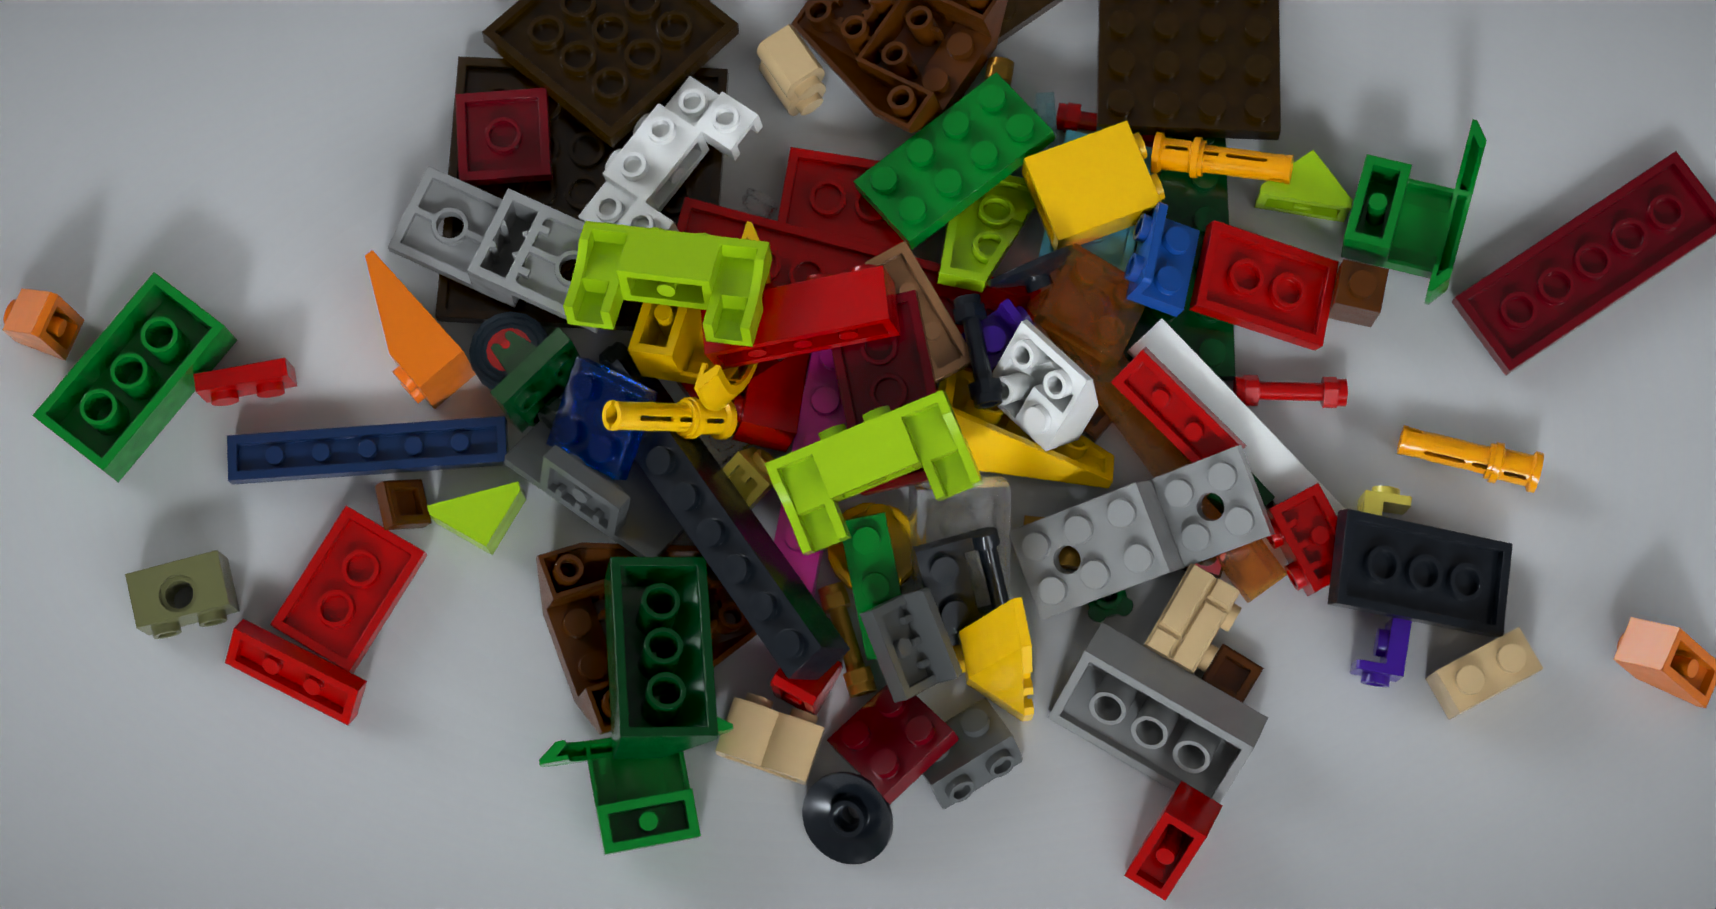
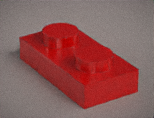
M286 358L193 374L196 393L206 403L211 402L214 406L232 405L239 402V397L257 394L260 398L277 397L283 395L286 388L297 387L295 369Z

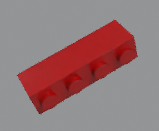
M873 264L858 265L852 268L851 272L837 275L826 273L813 274L808 276L805 281L787 285L779 282L765 284L762 294L764 310L753 347L708 342L705 339L702 324L704 354L714 366L720 365L722 370L900 335L895 283L883 265L876 266ZM701 309V320L703 323L706 310Z

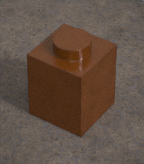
M1343 259L1337 270L1328 318L1372 327L1381 313L1389 269Z

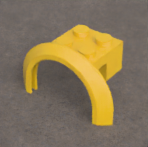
M747 221L742 239L760 241L752 222ZM770 270L766 280V284L771 283ZM643 302L627 349L641 376L695 384L694 389L705 408L713 411L723 409L746 388L758 363L724 370H722L720 365L714 366L704 354L701 309Z

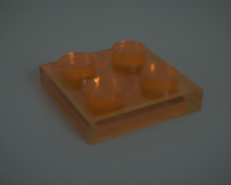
M1074 243V251L1060 266L1033 322L1113 368L1119 362L1146 306L1126 299L1129 281L1124 278L1125 272L1079 244Z

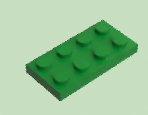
M996 72L854 180L857 191L903 241H906L909 248L913 250L1021 167L1024 158L1039 153L1055 140L1054 131Z

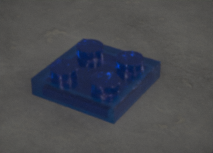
M577 357L546 444L551 447L556 445L568 454L580 457L586 465L615 480H627L644 431L607 430L602 421L603 407L609 400L655 402L658 392L589 358Z

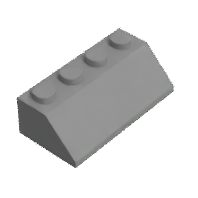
M1101 623L1048 716L1050 720L1171 790L1175 791L1179 783L1183 781L1219 804L1253 751L1268 720V717L1104 623Z

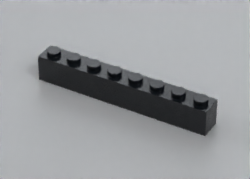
M617 359L587 390L601 411H603L604 405L609 400L675 403L659 379L641 376L634 362ZM616 431L787 678L818 680L850 650L849 646L701 438L684 439L673 431Z

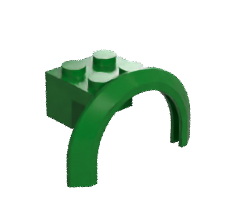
M1472 120L1455 189L1410 179L1411 164L1367 154L1345 231L1341 257L1429 278L1430 282L1424 302L1426 305L1431 304L1448 290L1487 141L1478 121Z
M717 716L718 735L731 732L734 729L732 723ZM612 737L580 742L557 741L539 759L540 767L588 763L604 856L695 839L701 836L693 789L689 785L683 751L664 758L613 759Z

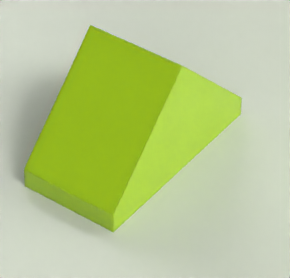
M1312 150L1293 163L1290 184L1274 181L1263 183L1256 196L1254 208L1344 222L1351 210L1352 199L1316 152Z
M517 481L427 505L429 515L436 524L493 555L525 503L526 496L522 486Z

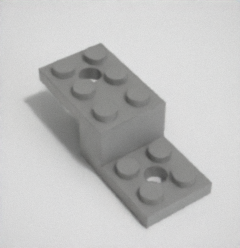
M428 166L388 245V249L394 254L513 308L516 307L519 299H522L566 319L563 304L571 281L564 279L560 274V270L566 261L577 258L579 237L584 222L509 188L503 199ZM447 217L459 218L464 223L461 234L455 238H445L440 235L438 226L443 219ZM581 326L594 333H597L599 328Z
M1241 445L1153 479L1135 482L1009 531L1041 620L1275 534ZM1209 493L1217 494L1224 502V512L1217 520L1206 517L1201 509L1202 500ZM1065 546L1075 548L1080 555V566L1075 572H1068L1060 565L1059 554Z

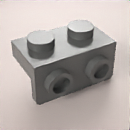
M928 587L895 596L860 613L894 703L908 700L938 683L962 676V669L931 590Z
M985 697L945 722L954 730L959 740L922 775L931 787L940 806L946 809L955 803L966 800L974 791L993 779L1006 775L1014 766L1021 763L1023 758L1012 733Z

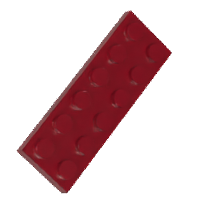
M1675 151L1457 295L1452 300V304L1507 376L1715 237L1716 202L1677 151Z

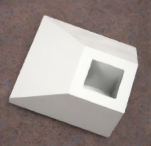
M1027 319L1021 321L992 373L993 378H1000L1003 389L1001 394L1003 403L997 407L1044 451H1049L1077 441L1099 404L1093 379Z

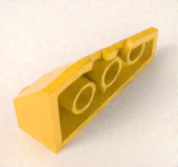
M966 367L940 382L938 391L944 390L979 471L1109 488L1111 486L1114 472V455L1085 436L1081 435L1077 441L1044 451L997 406L987 409L975 408L968 385L974 382L972 368Z
M1022 597L1007 601L959 631V645H954L953 649L962 673H965L967 685L1024 722L1032 720L1034 715L1032 698L1028 699L1027 695L1033 694L1030 673L1033 672L1032 644Z

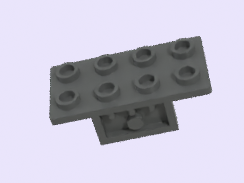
M574 411V421L557 434L552 433L539 421L505 455L504 464L637 557H660L685 531L626 445L577 411Z

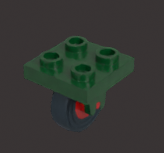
M511 311L501 313L483 322L473 335L469 349L473 371L481 383L492 390L490 393L508 420L521 433L529 426L534 427L540 421L538 413L552 397H560L562 394H567L583 379V374L588 370L572 340L559 327L548 335L540 322L523 313Z

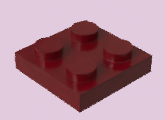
M545 88L455 94L459 180L472 186L553 180L549 95Z
M885 685L830 736L827 742L859 775L870 780L876 790L890 805L945 754L959 738L954 730L918 696L915 695L908 700L894 703L888 685Z

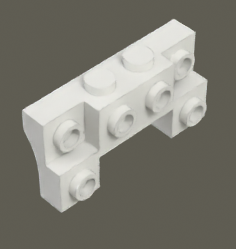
M689 76L668 104L664 107L658 103L650 114L643 115L635 125L633 136L625 146L611 154L606 163L605 171L602 173L606 182L579 214L580 221L584 223L585 221L644 228L658 227L665 230L678 231L675 222L660 212L709 151L707 143L736 161L740 156L737 145L751 129L758 133L763 127L759 115L723 91L719 95Z

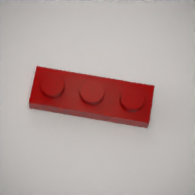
M1147 347L1142 349L1111 381L1192 463L1235 446L1241 445L1243 449L1247 446Z
M242 619L233 629L225 660L226 664L346 725H349L355 719L367 684L366 680L245 619Z

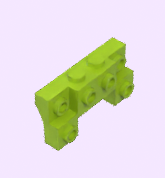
M585 221L579 237L573 277L563 304L567 323L570 325L614 330L623 300L706 310L702 323L706 341L753 347L764 310L762 294L772 263L770 243L713 236L707 233L670 231L658 227L644 228Z
M944 390L892 411L888 405L871 410L862 416L864 422L849 429L846 428L845 424L830 427L818 434L820 441L764 463L791 523L802 554L808 556L851 538L838 502L922 467L938 501L984 484L968 442L962 434Z

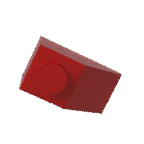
M810 353L786 357L751 378L742 394L737 395L732 400L737 411V426L732 440L778 451H787L797 434Z
M837 661L818 680L788 679L782 669L779 668L770 682L773 694L795 708L817 716L843 670L842 662Z
M1181 781L1163 808L1124 876L1166 901L1207 838L1223 805Z

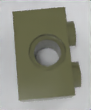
M218 550L125 574L136 628L147 635H153L154 639L176 636L182 633L181 627L198 622L200 627L222 624L228 620L227 615L240 612L229 560ZM192 587L193 598L191 602L183 608H176L174 599L177 592L182 588Z

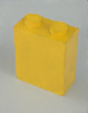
M1128 121L1024 158L1022 175L1054 251L1073 244V247H1077L1134 226L1143 213L1148 215L1158 202L1165 199L1164 189L1156 173L1150 175L1144 159L1148 157L1145 143L1139 132L1132 133Z

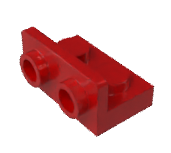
M1319 483L1267 510L1275 534L1266 537V539L1274 549L1281 548L1289 563L1284 566L1290 582L1297 591L1303 588L1307 596L1330 585L1337 515Z

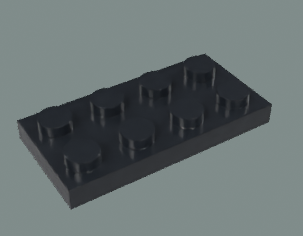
M1352 509L1339 510L1328 605L1406 619L1488 637H1501L1504 634L1513 544Z

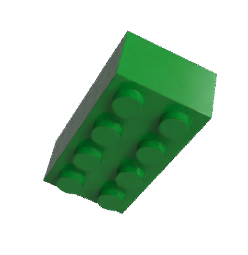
M153 272L32 416L119 483L196 391L193 374L212 371L237 342V339L217 319Z

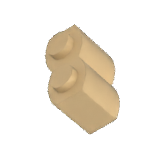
M788 24L761 41L757 48V55L761 59L759 71L791 116H796L799 113L805 116L815 111L823 103L822 97L825 94L826 87L822 80L825 76V71L794 26Z
M747 693L745 700L734 697L726 721L733 724L734 729L731 732L720 735L715 750L716 755L783 779L806 785L825 732L824 727L817 725L819 717L796 708L791 709L790 715L772 709L773 701L752 693Z

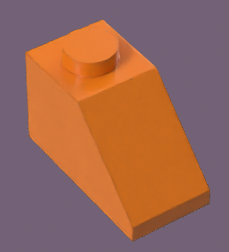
M21 288L17 299L12 300L5 310L3 318L5 325L2 330L20 344L66 361L84 323V319L58 294L50 291Z
M1634 617L1630 618L1625 632L1619 638L1613 660L1636 679L1695 706L1707 708L1716 686V659L1680 627Z

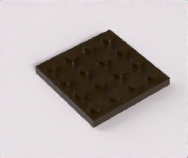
M518 0L482 31L484 43L539 88H545L547 94L609 146L613 147L635 128V125L643 115L650 114L658 103L664 102L684 84L689 76L694 75L739 34V25L709 0Z
M1098 0L1096 132L1128 121L1132 133L1139 132L1140 135H1156V132H1163L1165 136L1279 140L1281 133L1279 0Z

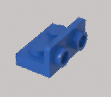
M1158 202L1148 215L1143 213L1139 217L1133 232V239L1138 241L1136 253L1130 257L1124 274V278L1129 281L1126 299L1177 317L1184 310L1200 231L1167 219L1168 205Z

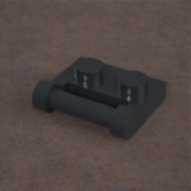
M995 527L980 528L913 546L922 587H928L931 590L948 636L959 634V631L1009 601L997 550L1000 538ZM974 550L979 552L991 603L979 608L977 607L965 553Z

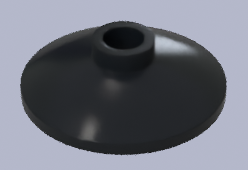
M1073 244L987 281L988 286L996 288L1025 286L1028 294L1053 283L1050 274L1068 259L1074 251Z
M852 772L830 773L816 781L805 796L802 807L805 830L816 848L830 859L844 864H862L877 857L888 845L893 831L892 811L889 803L867 778ZM849 806L856 810L859 818H854L849 813Z

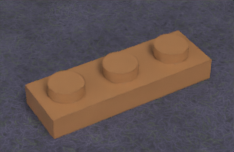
M906 241L865 262V264L884 266L895 283L896 294L911 290L917 291L936 384L971 365L965 340Z

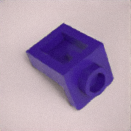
M1008 298L1001 302L997 310L988 315L987 319L981 321L991 371H994L1021 321L1027 319L1034 325L1026 310L1020 305L1015 307ZM963 332L961 335L966 342L965 334Z
M1393 617L1385 624V629L1378 628L1373 655L1380 657V663L1357 659L1351 664L1350 674L1361 676L1362 684L1375 687H1389L1390 681L1397 682L1404 677L1412 621Z

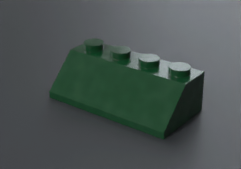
M610 557L604 579L613 759L664 758L717 740L718 723L706 560L704 557Z

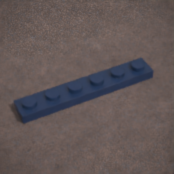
M505 416L227 435L228 481L232 485L504 466L505 455L509 452L508 421Z

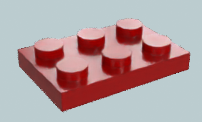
M790 147L777 221L887 250L904 242L857 191L854 180L877 164L879 160Z
M1213 220L1206 226L1189 310L1316 351L1324 343L1339 261Z
M345 506L270 625L353 674L426 559L427 553L391 531L384 530V527L352 508Z

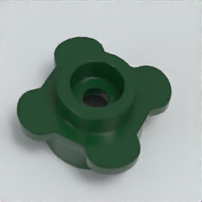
M1126 590L1111 594L1112 599L1110 601L1100 598L1088 603V617L1094 622L1101 623L1105 618H1111L1117 614L1122 617L1128 616L1133 610V601L1127 598Z

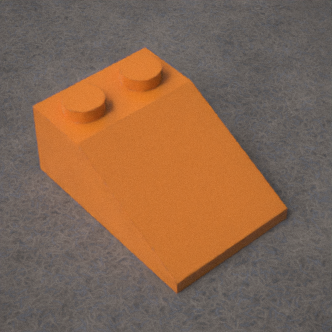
M371 250L365 255L389 354L398 365L392 373L418 404L426 399L436 409L476 374L460 346L377 254Z

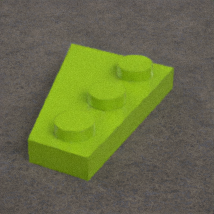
M1009 175L947 223L937 284L983 293L988 284L987 281L996 272L1036 207L1024 178Z

